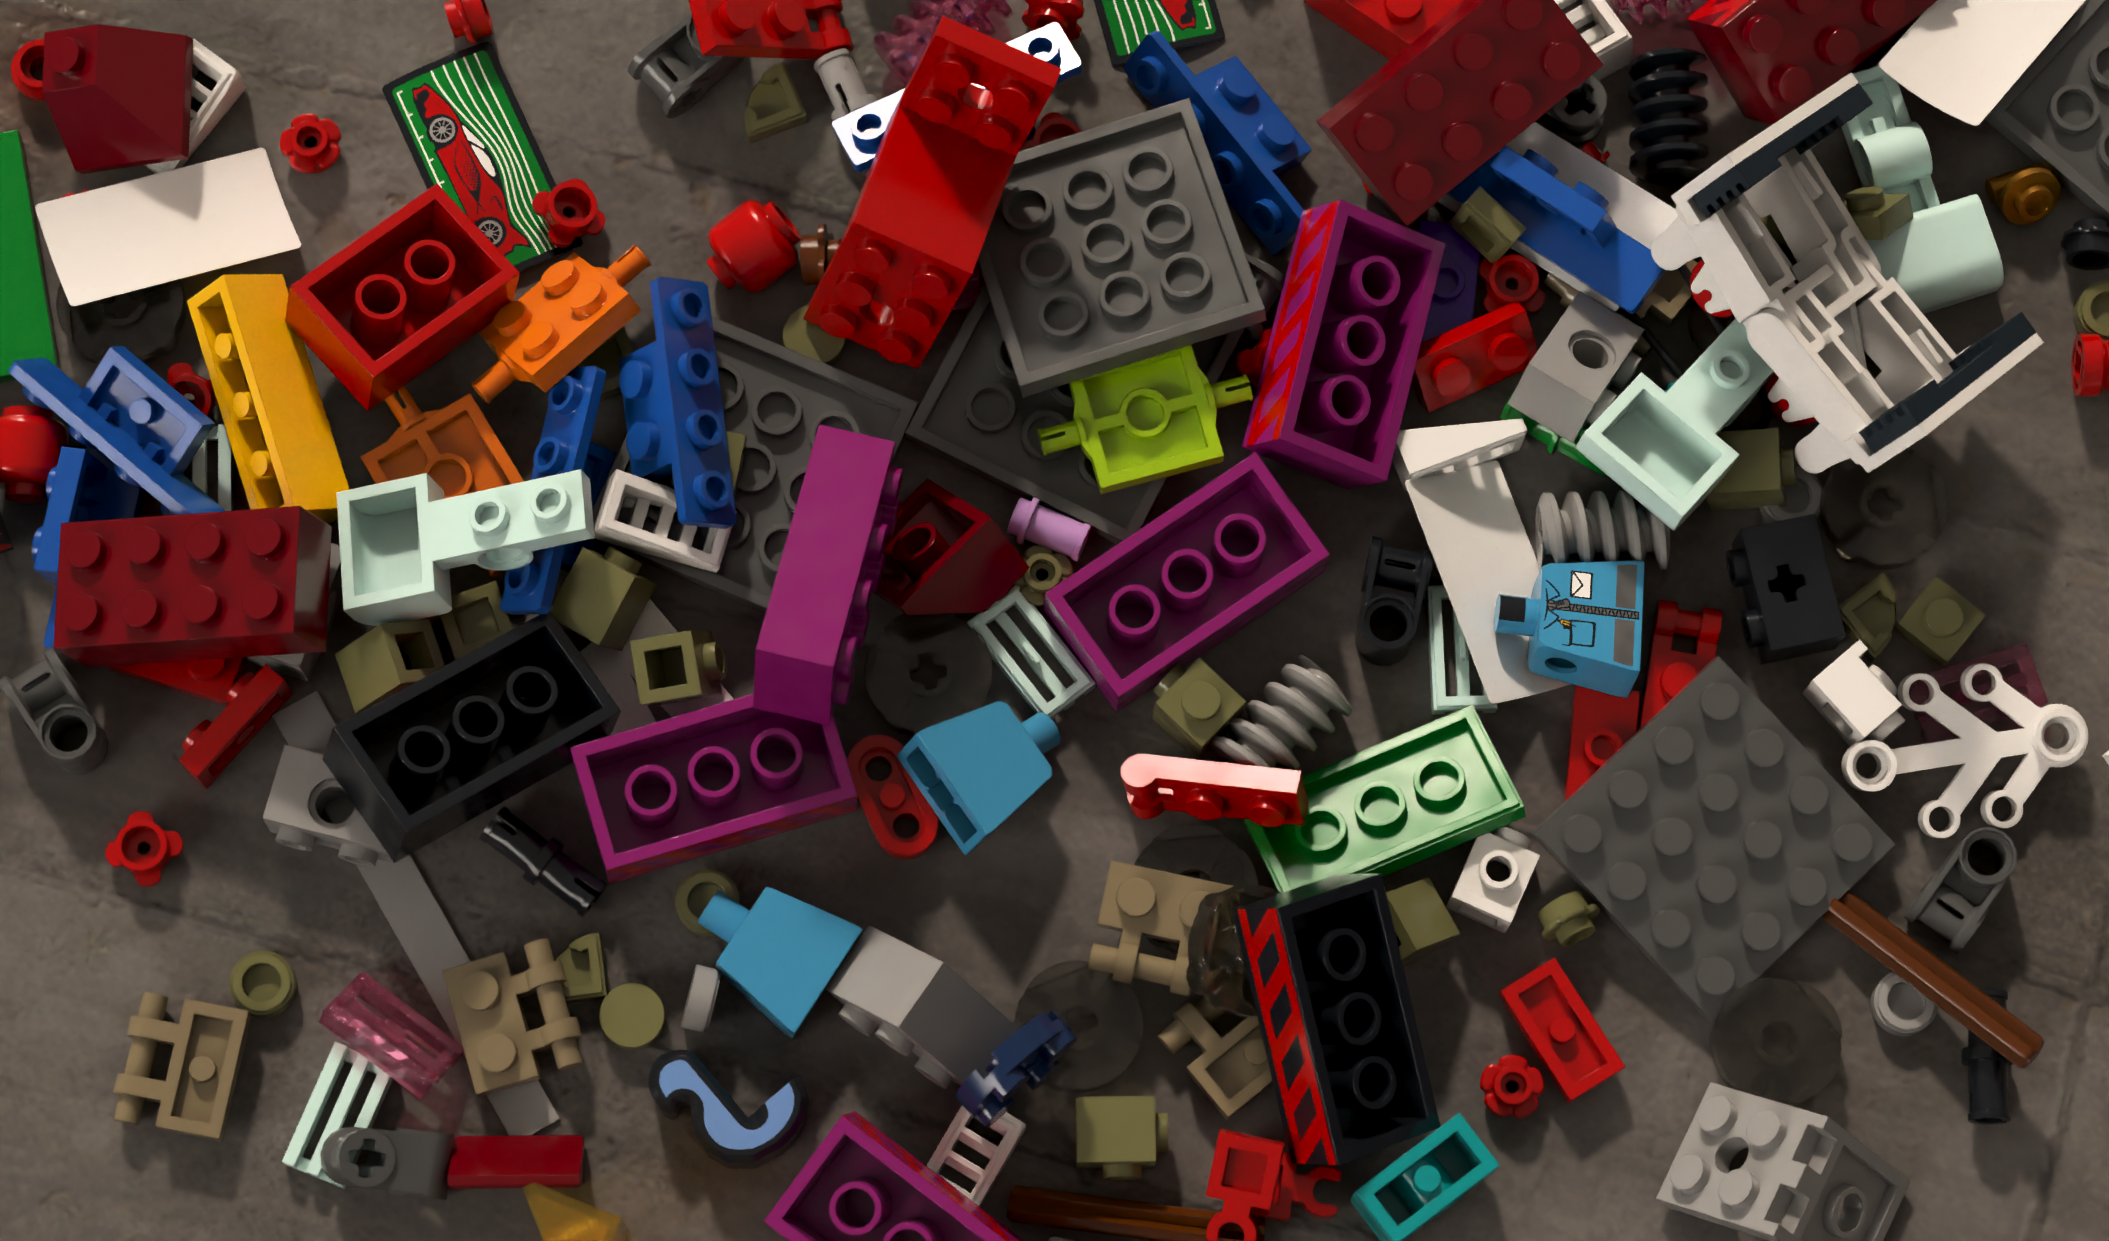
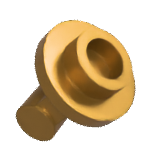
M2039 162L1985 180V189L1990 201L1997 203L2004 216L2010 222L2018 225H2027L2043 219L2054 209L2061 193L2060 184L2047 166Z

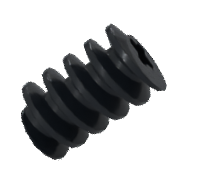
M1665 47L1650 50L1630 61L1629 75L1635 82L1630 85L1629 99L1635 106L1630 109L1629 122L1635 130L1630 133L1629 146L1635 154L1630 157L1629 170L1641 180L1659 186H1684L1685 182H1691L1706 171L1703 168L1691 166V162L1706 158L1708 156V147L1690 142V138L1699 137L1708 132V124L1705 121L1690 118V114L1699 113L1708 108V100L1705 97L1690 94L1691 90L1703 88L1708 84L1707 75L1697 71H1690V67L1702 64L1708 59L1703 53L1685 48Z

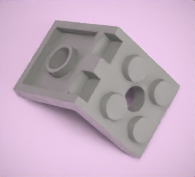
M1710 1082L1656 1199L1670 1209L1768 1241H1883L1911 1180L1827 1116ZM1748 1148V1157L1743 1166L1729 1172V1166L1733 1157L1740 1150ZM1843 1200L1842 1212L1837 1219L1838 1208Z

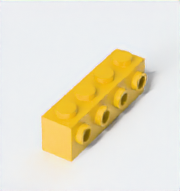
M283 274L222 275L187 300V304L250 509L301 506L322 521L330 524L338 519L336 492L349 490V484L344 474L304 342L285 322L289 293Z

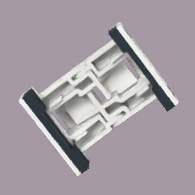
M1852 73L1727 154L1674 193L1671 197L1677 205L1675 210L1678 216L1651 244V256L1654 262L1665 270H1676L1685 263L1700 256L1703 260L1698 262L1691 272L1689 279L1691 294L1695 302L1706 313L1715 317L1725 318L1734 315L1738 324L1746 320L1742 324L1746 328L1747 339L1751 347L1774 371V374L1769 378L1766 388L1767 397L1771 402L1773 412L1781 420L1791 425L1805 426L1813 423L1815 420L1820 423L1810 434L1801 439L1795 447V458L1800 467L1809 473L1816 474L1850 458L1855 464H1860L1867 473L1871 472L1928 435L2044 343L2025 315L2020 312L1956 355L1896 280L1891 277L1886 281L1881 275V266L1877 257L1811 151V148L1873 104ZM1771 214L1795 257L1796 264L1792 265L1761 221V218ZM1864 351L1882 370L1875 379L1867 370Z

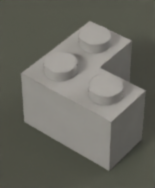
M870 925L824 988L844 1005L838 1014L844 1021L869 1037L875 1029H878L875 1033L876 1036L905 1056H908L911 1051L915 1053L919 1060L914 1065V1068L944 1089L948 1087L951 1081L962 1085L975 1069L985 1079L988 1076L985 1070L994 1059L991 1053L1019 1029L944 962Z

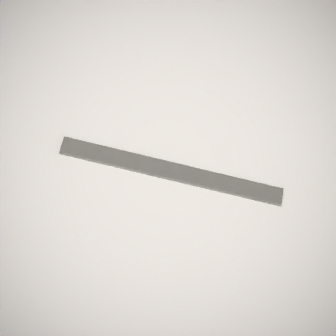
M317 691L272 716L289 746L324 755L332 729L336 726V723ZM339 797L330 800L324 806V809L332 823L338 824L351 816L354 804L348 798ZM411 855L395 863L377 859L376 865L373 868L357 865L466 1058L442 970L471 962ZM538 1080L487 1095L509 1136L534 1135L560 1120Z

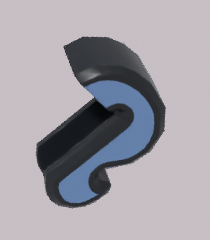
M692 1050L668 1051L654 1062L650 1071L649 1089L655 1104L662 1114L668 1119L675 1120L679 1117L682 1109H691L693 1129L697 1141L709 1158L729 1169H756L779 1157L799 1138L806 1125L809 1099L799 1076L791 1080L761 1105L750 1117H747Z

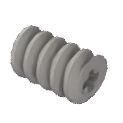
M1569 491L1565 495L1561 510L1558 507L1554 494L1551 492H1543L1539 498L1535 516L1536 554L1539 570L1542 567L1545 555H1552L1555 563H1568L1571 554H1577L1580 562H1594L1596 553H1603L1605 561L1608 562L1619 561L1621 553H1628L1631 561L1644 562L1647 552L1654 553L1660 570L1667 569L1670 556V528L1640 502H1638L1636 508L1632 496L1627 491H1618L1612 508H1610L1605 493L1602 491H1594L1591 494L1586 509L1579 493L1576 491Z
M1298 655L1302 667L1295 664H1286L1280 672L1284 685L1277 682H1269L1264 687L1263 693L1268 704L1259 700H1251L1245 708L1250 722L1241 718H1234L1228 725L1232 740L1216 736L1210 746L1219 760L1224 763L1274 768L1280 763L1292 770H1297L1300 764L1292 748L1297 745L1314 753L1318 746L1309 731L1315 727L1331 735L1335 731V727L1327 712L1333 709L1349 717L1353 710L1338 684L1311 659L1304 655Z

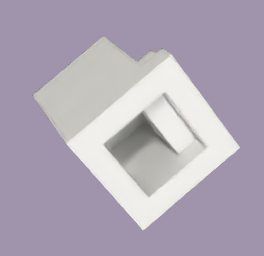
M1860 639L1817 675L1802 693L1849 746L1866 740L1868 737L1871 740L1883 742L1906 721L1897 711L1902 704L1895 697L1898 691L1893 681L1876 665H1871L1868 668L1861 660V657L1868 648Z
M1505 826L1494 830L1492 834L1486 833L1477 837L1446 908L1505 933L1512 923L1518 905L1540 857L1539 854L1528 850L1531 840L1524 834ZM1497 861L1506 865L1509 869V878L1501 882L1492 880L1486 871L1487 864Z

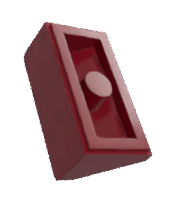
M580 1135L459 1136L453 1142V1151L448 1170V1186H451V1189L578 1188L581 1184L585 1183V1141Z

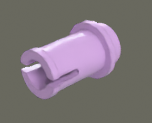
M1020 497L1007 528V533L1017 536L1016 543L1023 545L1027 540L1071 557L1074 561H1078L1088 540L1091 525L1039 505L1040 499L1035 497L1032 501Z

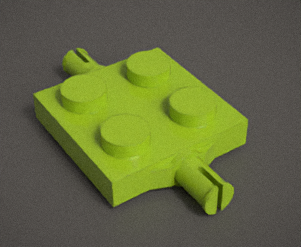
M1191 344L1068 383L1075 405L1073 421L1044 429H1037V434L1044 456L1080 445L1081 450L1092 463L1100 494H1105L1223 462L1224 453L1216 429L1217 409L1248 400L1252 401L1253 395L1251 386H1248L1249 379L1246 374L1210 384L1208 378L1197 365Z

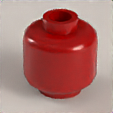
M747 200L710 229L708 240L714 254L706 261L716 277L728 289L733 288L739 283L745 290L751 293H759L797 264L799 252L796 244L801 241L802 237L794 224L776 203L769 201L766 205H763L756 200Z
M29 405L9 406L2 410V416L0 417V488L5 489V499L26 503L44 500V491H46L49 472L58 464L61 447H69L68 429L62 422L54 419V412L52 410Z

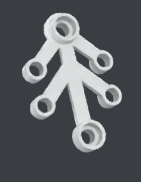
M1987 663L1970 665L1963 671L1960 678V687L1963 694L1972 701H1990L2022 727L1996 732L1940 691L1938 682L1931 675L1914 673L1903 678L1898 686L1897 694L1900 703L1910 711H1924L1959 738L1893 749L1877 740L1859 741L1852 744L1844 753L1841 769L1845 780L1853 788L1860 791L1874 792L1889 786L1896 774L1963 764L1939 799L1928 801L1921 807L1918 813V825L1924 834L1932 838H1948L1958 830L1961 822V813L2002 757L2026 754L2004 789L1989 792L1982 799L1980 805L1981 816L1988 825L1994 828H2010L2020 821L2023 815V804L2050 767L2069 766L2083 755L2088 744V728L2083 717L2075 709L2063 704H2049L2040 708L2004 682L2000 671L1995 666ZM1980 670L1988 673L1991 678V688L1984 695L1976 693L1972 687L1973 675ZM1917 680L1923 681L1929 689L1928 699L1921 705L1914 703L1909 696V688ZM2053 723L2059 725L2064 733L2063 742L2056 748L2050 747L2044 739L2046 728ZM1865 753L1872 755L1877 764L1875 773L1869 778L1859 775L1856 769L1858 758ZM2000 797H2005L2012 807L2010 816L2004 821L1997 820L1992 813V805ZM1942 807L1949 815V823L1944 830L1938 832L1931 827L1929 816L1935 808Z

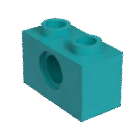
M1459 1112L1356 1190L1349 1201L1380 1241H1405L1491 1176L1500 1164Z

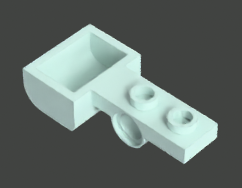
M1879 66L1853 73L1856 80L1873 102L1871 106L1842 126L1862 187H1881L1884 194H1909L1913 212L1912 219L1885 239L1866 240L1879 261L1881 275L1886 281L1893 277L1923 314L1996 292L2004 282L2003 265L1979 196L1973 194L1940 204L1931 179L1933 163L1927 138L1920 125L1915 121L1911 122L1898 82L1882 71Z
M1735 318L1667 392L1641 372L1584 432L1575 447L1673 531L1714 490L1740 455L1718 437L1717 434L1738 417L1761 387L1774 374V371L1751 347L1747 339L1746 328L1742 324L1746 320L1738 324Z
M581 469L450 498H444V490L427 473L336 492L343 610L352 619L365 625L378 626L382 623L412 621L449 613L452 610L449 570L451 568L477 564L479 567L488 570H513L529 564L533 560V551L595 538L590 478Z

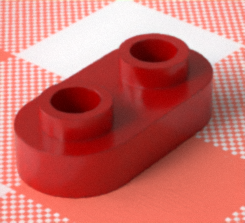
M886 735L865 737L853 746L847 758L849 770L858 795L857 801L879 846L887 854L903 860L918 858L927 853L937 839L938 816L896 757L904 746L896 739ZM882 761L890 766L891 773L887 779L874 781L869 778L866 772L869 765L873 762ZM902 818H911L917 822L919 829L913 837L902 838L895 833V824Z

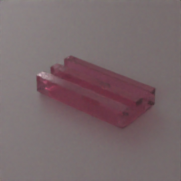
M2027 643L1928 673V675L1935 678L1940 687L1959 681L1963 671L1973 664L1987 663L1998 669L2018 662L2021 673L2005 677L2003 681L2014 689L2027 686L2029 695L2025 697L2040 708L2048 703ZM1977 671L1973 676L1985 673V671ZM1921 680L1911 684L1909 696H1911L1914 703L1921 705L1928 699L1925 692L1929 690L1928 686ZM1991 682L1973 687L1976 693L1984 695L1991 688ZM1962 691L1947 695L1961 706L1976 702L1968 699ZM1995 705L1971 712L1985 724L2009 718ZM1913 711L1915 719L1920 721L1922 727L1920 733L1924 744L1955 735L1942 724L1937 723L1935 719L1924 711Z
M364 971L323 1010L319 1023L421 1100L430 1091L434 1082L437 1084L444 1077L449 1067L452 1068L460 1060L464 1051L463 1046ZM359 997L387 1019L383 1021L355 999ZM408 1034L410 1037H412L414 1040H416L418 1043H420L422 1046L428 1049L431 1053L437 1056V1058L433 1059L431 1056H429L427 1053L421 1050L418 1046H416L414 1043L408 1040L405 1037V1035Z

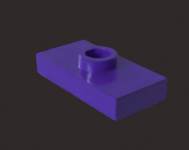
M1420 220L1418 226L1419 233L1446 244L1421 341L1423 343L1473 320L1480 252L1455 231L1449 223Z

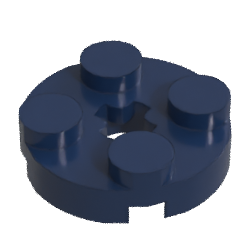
M1051 1009L1048 1015L1043 1012L1020 1027L991 1053L994 1059L985 1070L988 1074L985 1079L975 1069L961 1085L955 1097L972 1117L978 1118L985 1127H989L1012 1107L1015 1101L1011 1096L1025 1083L1033 1091L1044 1084L1060 1068L1061 1063L1057 1059L1071 1048L1077 1038L1071 1032L1072 1029L1055 1010Z

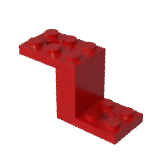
M942 16L889 119L844 236L809 302L803 320L821 327L829 335L847 338L875 350L889 361L904 363L919 369L973 273L1016 156L1054 90L1062 68ZM973 84L981 85V86L985 87V88L988 89V90L978 88V87L974 86Z

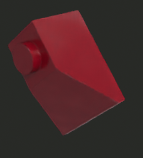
M101 24L45 33L42 94L75 171L87 174L189 159L193 38L181 34Z
M926 479L900 505L893 536L886 537L883 554L886 557L878 591L873 593L906 615L985 612L992 604L1006 596L1012 589L1013 584L1030 567L990 516L931 480Z

